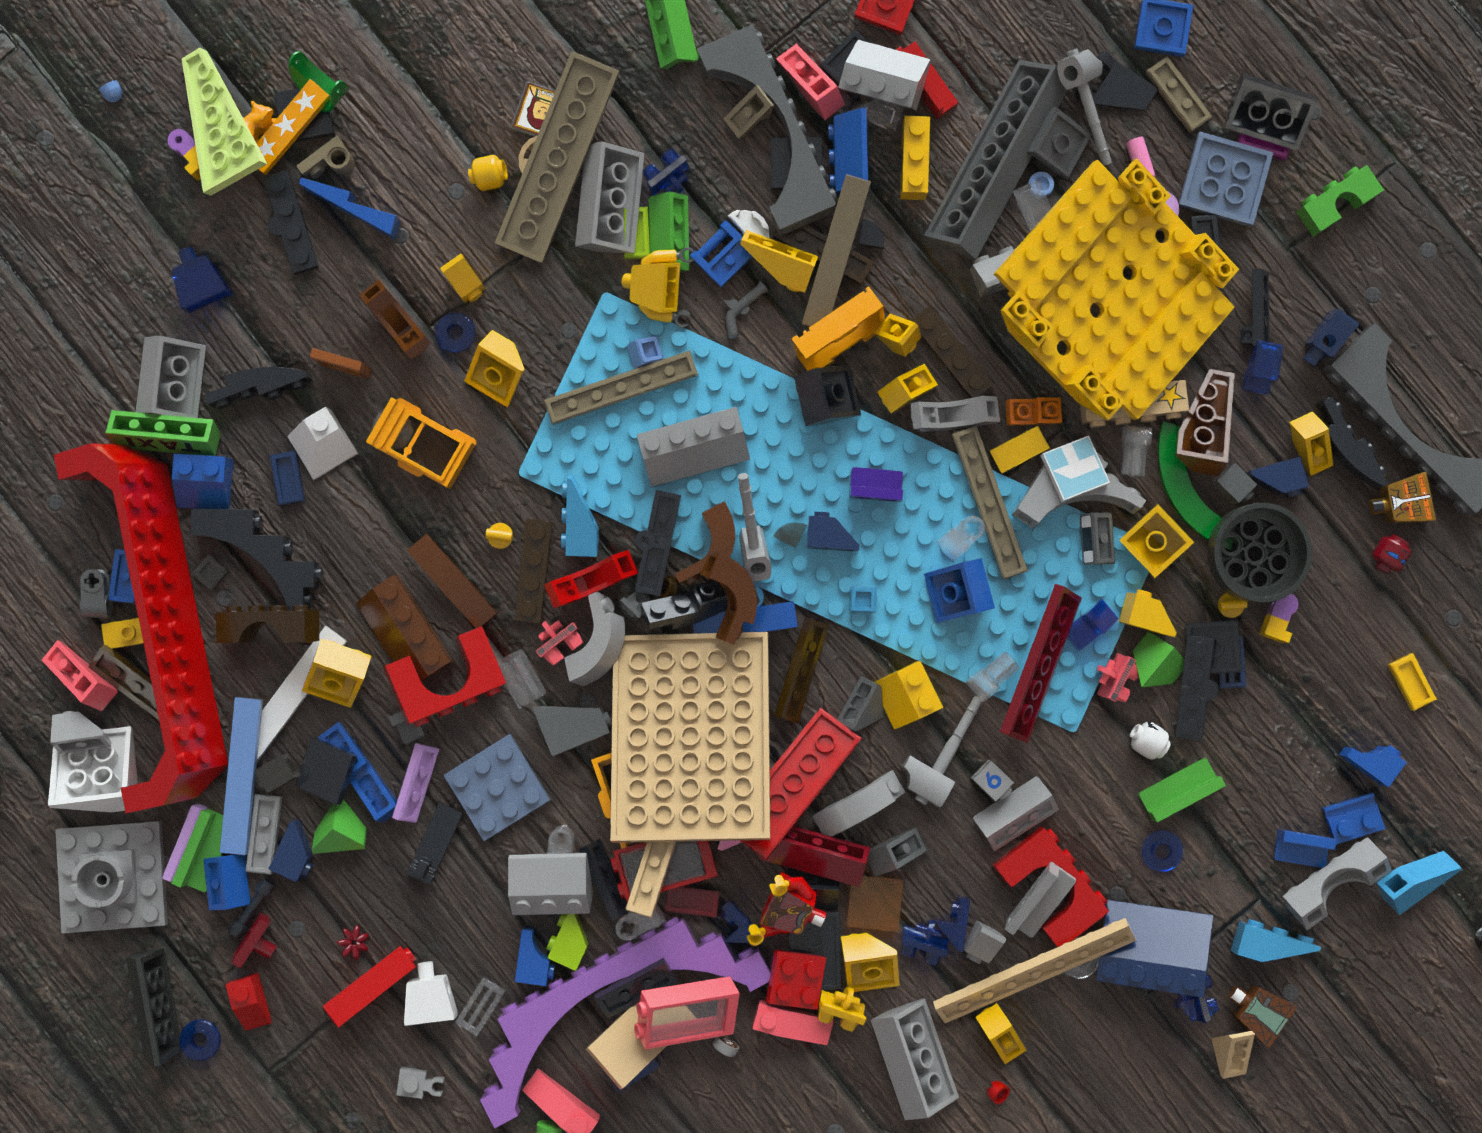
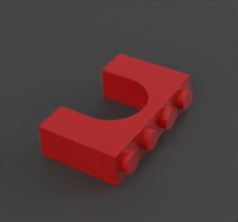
M482 626L461 634L455 639L467 667L466 682L462 689L455 694L441 696L427 690L421 683L410 656L385 665L383 670L407 726L414 723L415 728L430 722L428 717L438 713L439 717H443L454 712L453 707L462 703L463 707L478 702L477 697L486 693L487 697L502 692L500 687L505 685L506 681Z
M1040 826L992 865L1011 888L1032 871L1048 866L1050 862H1053L1076 878V883L1070 889V895L1065 906L1041 926L1054 945L1060 947L1064 943L1073 941L1109 912L1105 906L1108 901L1099 890L1096 892L1092 890L1089 886L1092 881L1083 870L1078 872L1074 867L1073 863L1076 860L1067 849L1064 851L1060 849L1057 845V842L1060 840L1050 828L1046 831L1045 828Z

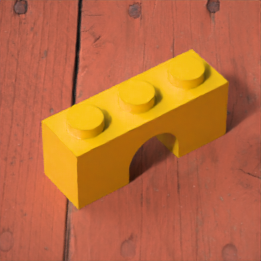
M904 116L901 142L903 160L900 177V199L925 200L927 197L930 117Z

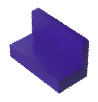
M853 467L849 498L901 502L903 499V472Z

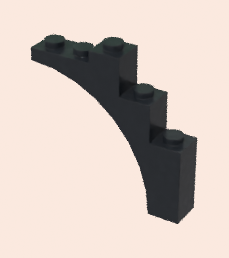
M191 509L190 535L216 538L246 551L261 563L276 581L288 610H292V605H308V610L312 608L313 597L312 593H309V588H319V583L323 582V568L320 567V563L314 561H289V557L293 555V543L289 541L290 537L284 535H259V531L263 529V518L259 516V511L253 509Z

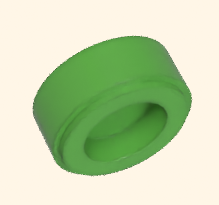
M540 1120L537 1122L536 1133H562L563 1129L553 1120Z

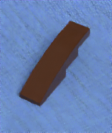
M425 534L407 550L475 628L483 626L497 614L470 580L457 568L428 534Z

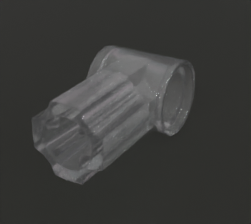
M1125 424L1122 432V447H1124L1121 475L1144 477L1147 450H1149L1152 440L1151 427Z
M1004 651L988 666L974 673L965 683L984 702L996 693L1000 688L999 686L1020 667Z

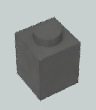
M1236 463L1229 465L1211 483L1232 505L1239 502L1242 504L1247 502L1254 495V492L1251 490L1257 485Z

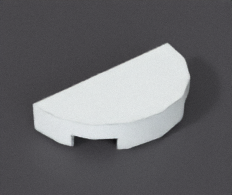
M736 210L728 215V218L743 235L748 230L770 238L769 227L765 219L757 212Z

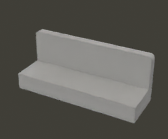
M1036 776L1012 791L1005 799L998 800L975 815L973 819L995 852L1057 812L1059 808L1052 794L1039 777Z
M1050 862L1008 916L1004 930L1014 935L1019 929L1029 937H1034L1076 883V878L1053 862Z

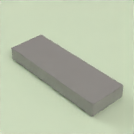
M255 794L245 872L273 874V871L268 868L276 853L283 796Z

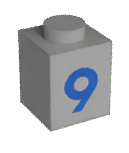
M987 760L971 777L994 801L1005 799L1011 793L1012 789L1010 786L1014 783L991 760Z

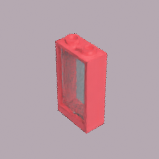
M730 976L641 991L640 1002L637 1003L638 1022L634 1025L636 1039H640L646 1050L734 1034L740 993Z

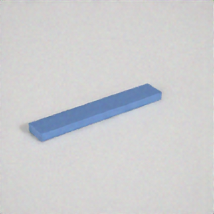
M235 697L220 853L248 854L263 699Z

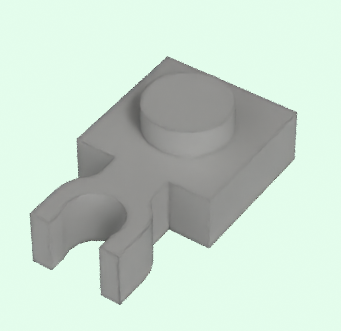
M401 1067L396 1095L422 1099L424 1092L428 1091L433 1096L441 1097L443 1091L434 1089L433 1084L435 1082L443 1083L445 1077L428 1079L426 1078L427 1070Z

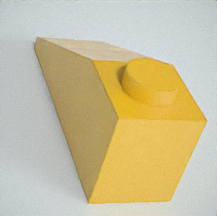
M746 230L740 244L780 284L785 285L791 291L805 293L818 256Z

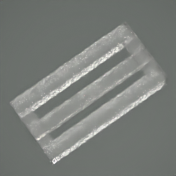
M483 977L455 1023L478 1036L506 990L498 987L496 983L490 982L488 978ZM487 986L489 989L469 1021L465 1022L463 1019L483 987ZM492 992L498 993L476 1028L473 1027L472 1024Z

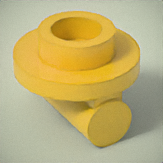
M496 523L490 529L487 528L486 539H488L493 547L503 549L511 544L513 531L504 523Z
M1228 593L1223 594L1218 601L1220 613L1228 618L1239 616L1244 608H1247V602L1234 598Z

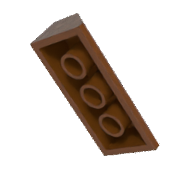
M394 574L372 588L356 603L392 662L410 656L421 683L454 663V660L400 576Z

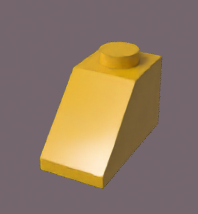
M459 254L440 268L464 303L467 301L474 302L483 295L484 285L462 254Z
M889 314L874 333L892 352L904 357L915 349L916 343L921 338L919 326L915 322L893 314Z
M923 364L895 378L877 393L889 412L893 413L932 390L938 384L926 365Z
M1314 412L1291 421L1292 441L1307 473L1312 476L1333 466L1329 428Z
M1137 589L1136 593H1126L1118 622L1165 636H1176L1177 632L1161 601L1151 598L1152 593Z
M997 1003L985 1008L981 1014L975 1017L1004 1064L1027 1051Z

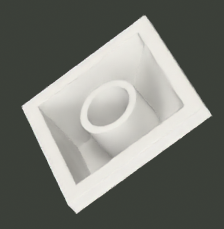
M327 407L304 419L287 436L313 480H316L358 454L333 411Z

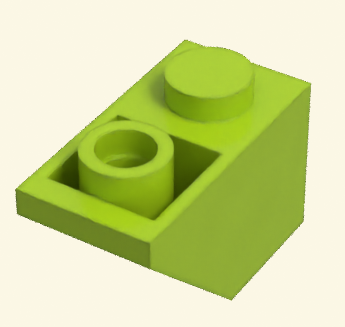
M561 914L557 926L561 927L557 937L552 935L546 950L550 951L548 959L576 971L589 943L578 914Z

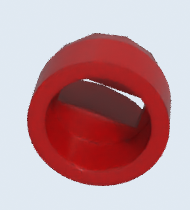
M992 1081V1086L990 1088L987 1087V1095L995 1104H1002L1009 1096L1010 1088L1001 1081Z

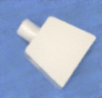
M432 961L418 963L419 978L410 979L406 984L404 1025L454 1020L458 1012L447 975L434 976Z

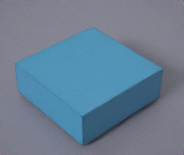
M851 586L849 612L876 613L877 587Z

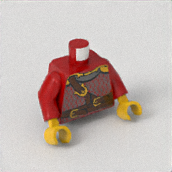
M780 872L774 878L776 883L769 885L771 893L762 911L760 928L756 924L749 926L748 930L751 935H747L746 938L751 945H759L763 942L764 938L776 934H801L807 922L819 927L822 926L826 912L814 908L817 894L803 877H790Z

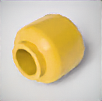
M489 155L474 159L472 169H468V176L471 184H476L477 188L481 191H487L502 187L504 181L508 179V172L503 159L500 160L496 155Z

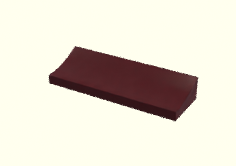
M1054 585L1000 730L1006 736L1028 743L1082 599L1064 586Z

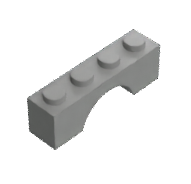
M1367 837L1361 842L1352 845L1350 850L1341 856L1333 858L1321 870L1313 872L1308 879L1298 886L1290 888L1283 898L1288 910L1308 930L1328 916L1326 901L1334 888L1351 881L1363 882L1371 886L1392 870L1387 856Z

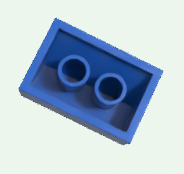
M866 108L836 115L833 118V124H828V140H833V149H829V165H834V175H829V188L834 189L837 198L840 196L846 174L868 180Z

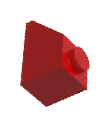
M259 973L233 979L225 984L232 1011L245 1030L272 1023Z

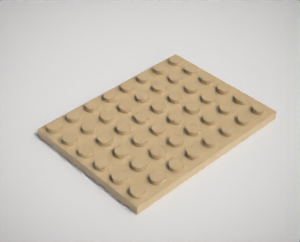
M742 632L734 645L715 638L717 633L625 635L622 650L613 665L610 839L612 843L771 840L768 632Z

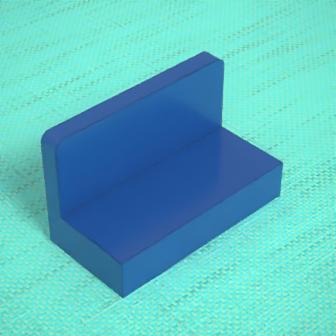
M1278 829L1273 858L1277 861L1324 868L1327 862L1328 849L1335 850L1336 839Z
M233 854L203 859L209 910H227L250 903L247 872H245V855Z

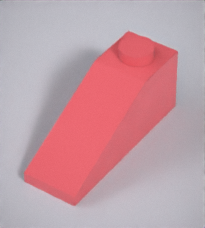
M797 44L776 58L779 65L805 99L824 120L845 106L838 86Z
M59 640L56 641L42 659L48 668L83 704L103 711L118 692L112 684L88 667L89 664Z
M759 998L752 1029L779 1037L828 1045L834 1019H832L831 1023L827 1024L819 1021L817 1014L788 1006L768 1004L765 1002L766 1000Z
M539 1068L522 1089L530 1099L567 1133H590L598 1123L600 1114Z

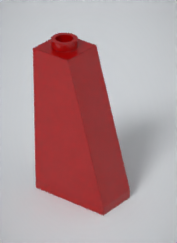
M399 946L323 1005V1010L336 1027L339 1028L416 967L413 963L416 960L415 956L408 948L403 950Z

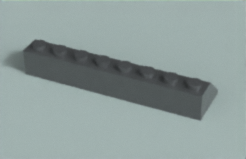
M1022 60L1018 61L924 236L958 255L977 259L1032 157L1027 151L1051 107L1058 108L1067 92V89L1059 79L1057 66Z

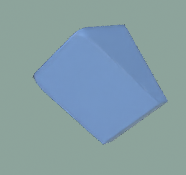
M657 336L637 339L627 345L634 369L664 359Z

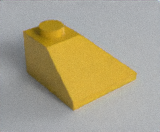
M492 330L478 344L464 382L506 407L510 405L524 371V366L515 344Z
M868 933L841 936L847 987L853 988L854 992L900 986L897 950Z

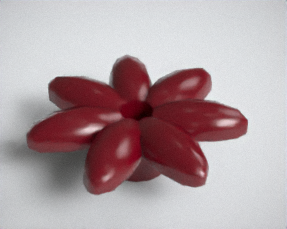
M359 925L354 927L352 933L346 928L343 929L346 939L337 941L338 945L346 946L342 956L346 957L351 952L353 958L357 960L359 958V950L368 951V947L362 942L369 937V934L359 935Z

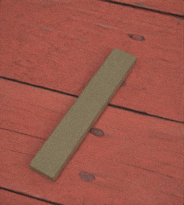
M848 174L845 176L802 321L804 325H814L833 310L871 181Z
M689 350L545 399L544 401L551 422L555 425L696 377L698 373Z
M977 426L953 433L952 438L1002 580L1027 572L1024 558Z

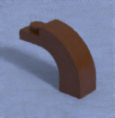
M379 279L359 295L410 359L422 354L426 347L431 344Z
M725 501L702 513L711 532V546L703 559L675 573L680 584L685 582L688 586L700 579L699 574L710 551L731 558L735 545V526Z
M710 551L700 575L719 583L727 596V610L715 638L734 645L742 634L743 622L752 625L754 623L757 611L755 586L747 571L739 563L725 555Z

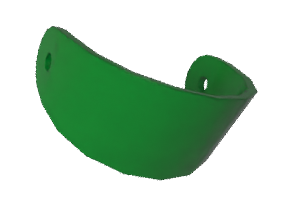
M296 51L290 57L288 62L289 72L299 91L310 79L313 80L330 95V100L321 111L331 112L349 90L347 84L342 80L333 81L318 69L301 51Z

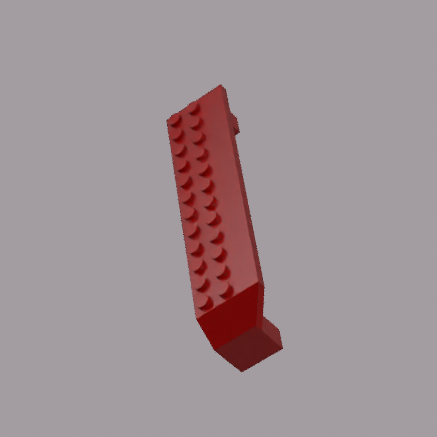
M89 443L54 454L58 480H99L113 491L165 752L150 781L121 787L125 813L197 798L228 766V759L168 465L127 445Z

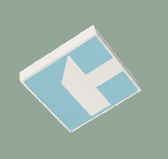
M1089 436L1047 451L1041 455L1061 503L1110 483Z

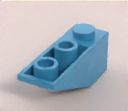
M569 476L567 482L562 484V498H567L566 508H562L561 518L562 523H566V534L562 533L561 549H566L565 556L597 557L599 553V527L574 477Z
M1442 851L1397 867L1378 881L1377 885L1382 898L1401 915L1461 871L1462 868L1448 854Z
M1248 919L1247 923L1239 921L1231 947L1233 953L1260 962L1317 952L1321 949L1320 946L1313 943L1314 939L1298 934V937L1294 938L1288 936L1289 931L1274 926L1272 931L1263 928L1264 923Z

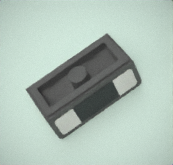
M1112 512L1081 514L1080 527L1083 565L1115 564Z

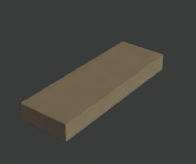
M1168 56L1146 71L1147 77L1158 88L1159 93L1189 133H1192L1212 118V115Z

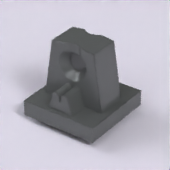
M634 592L628 598L623 597L617 606L630 620L637 623L642 616L641 603L648 602L651 599L645 593Z

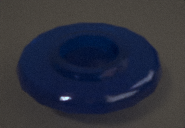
M450 313L444 315L438 321L435 328V337L438 344L444 350L459 353L472 345L475 339V326L468 316L461 313ZM454 326H460L463 329L462 336L457 340L451 339L448 335L449 330Z
M1156 831L1150 834L1142 846V857L1145 863L1151 869L1159 872L1174 869L1180 863L1183 855V848L1179 838L1167 831ZM1160 844H1166L1169 847V855L1164 859H1160L1156 855V848Z
M204 1019L189 1022L182 1029L179 1037L183 1053L188 1058L196 1061H203L213 1057L221 1044L218 1028L212 1022ZM200 1032L206 1036L207 1044L204 1047H200L195 1043L194 1036L196 1033Z

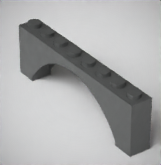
M752 24L697 48V55L708 80L712 78L722 79L741 85L749 90L759 85L773 103L774 111L778 114L786 128L792 151L791 167L781 195L774 205L769 206L771 219L779 236H782L835 213L838 198L834 189H829L826 184L828 176L824 167L818 166L815 160L818 156L814 145L807 143L805 138L807 131L803 122L797 121L794 115L797 110L791 98L787 99L784 93L786 86L782 77H777L774 72L776 65L772 55L766 54L763 46H766L763 35L760 31L756 32Z
M1376 323L1368 326L1324 368L1328 373V379L1345 391V396L1349 401L1354 404L1357 403L1364 410L1363 414L1368 420L1376 422L1380 426L1381 433L1388 440H1393L1399 446V451L1404 457L1412 459L1418 465L1417 470L1420 473H1427V477L1435 483L1437 491L1444 496H1448L1454 502L1453 506L1458 512L1466 515L1476 514L1482 508V458H1463L1440 452L1420 441L1410 432L1397 414L1387 386L1386 358L1388 346L1393 341Z

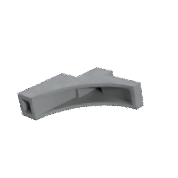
M1097 453L1102 463V466L1105 469L1108 463L1103 460V457L1099 453ZM1043 465L1011 515L1033 529L1044 516L1066 504L1080 501H1099L1116 505L1135 514L1142 508L1146 500L1141 497L1140 492L1136 489L1127 488L1120 483V480L1115 475L1106 473L1110 481L1108 485L1061 503L1047 469Z

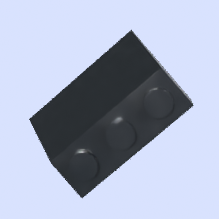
M1241 73L1232 96L1225 128L1298 151L1318 101L1315 95Z

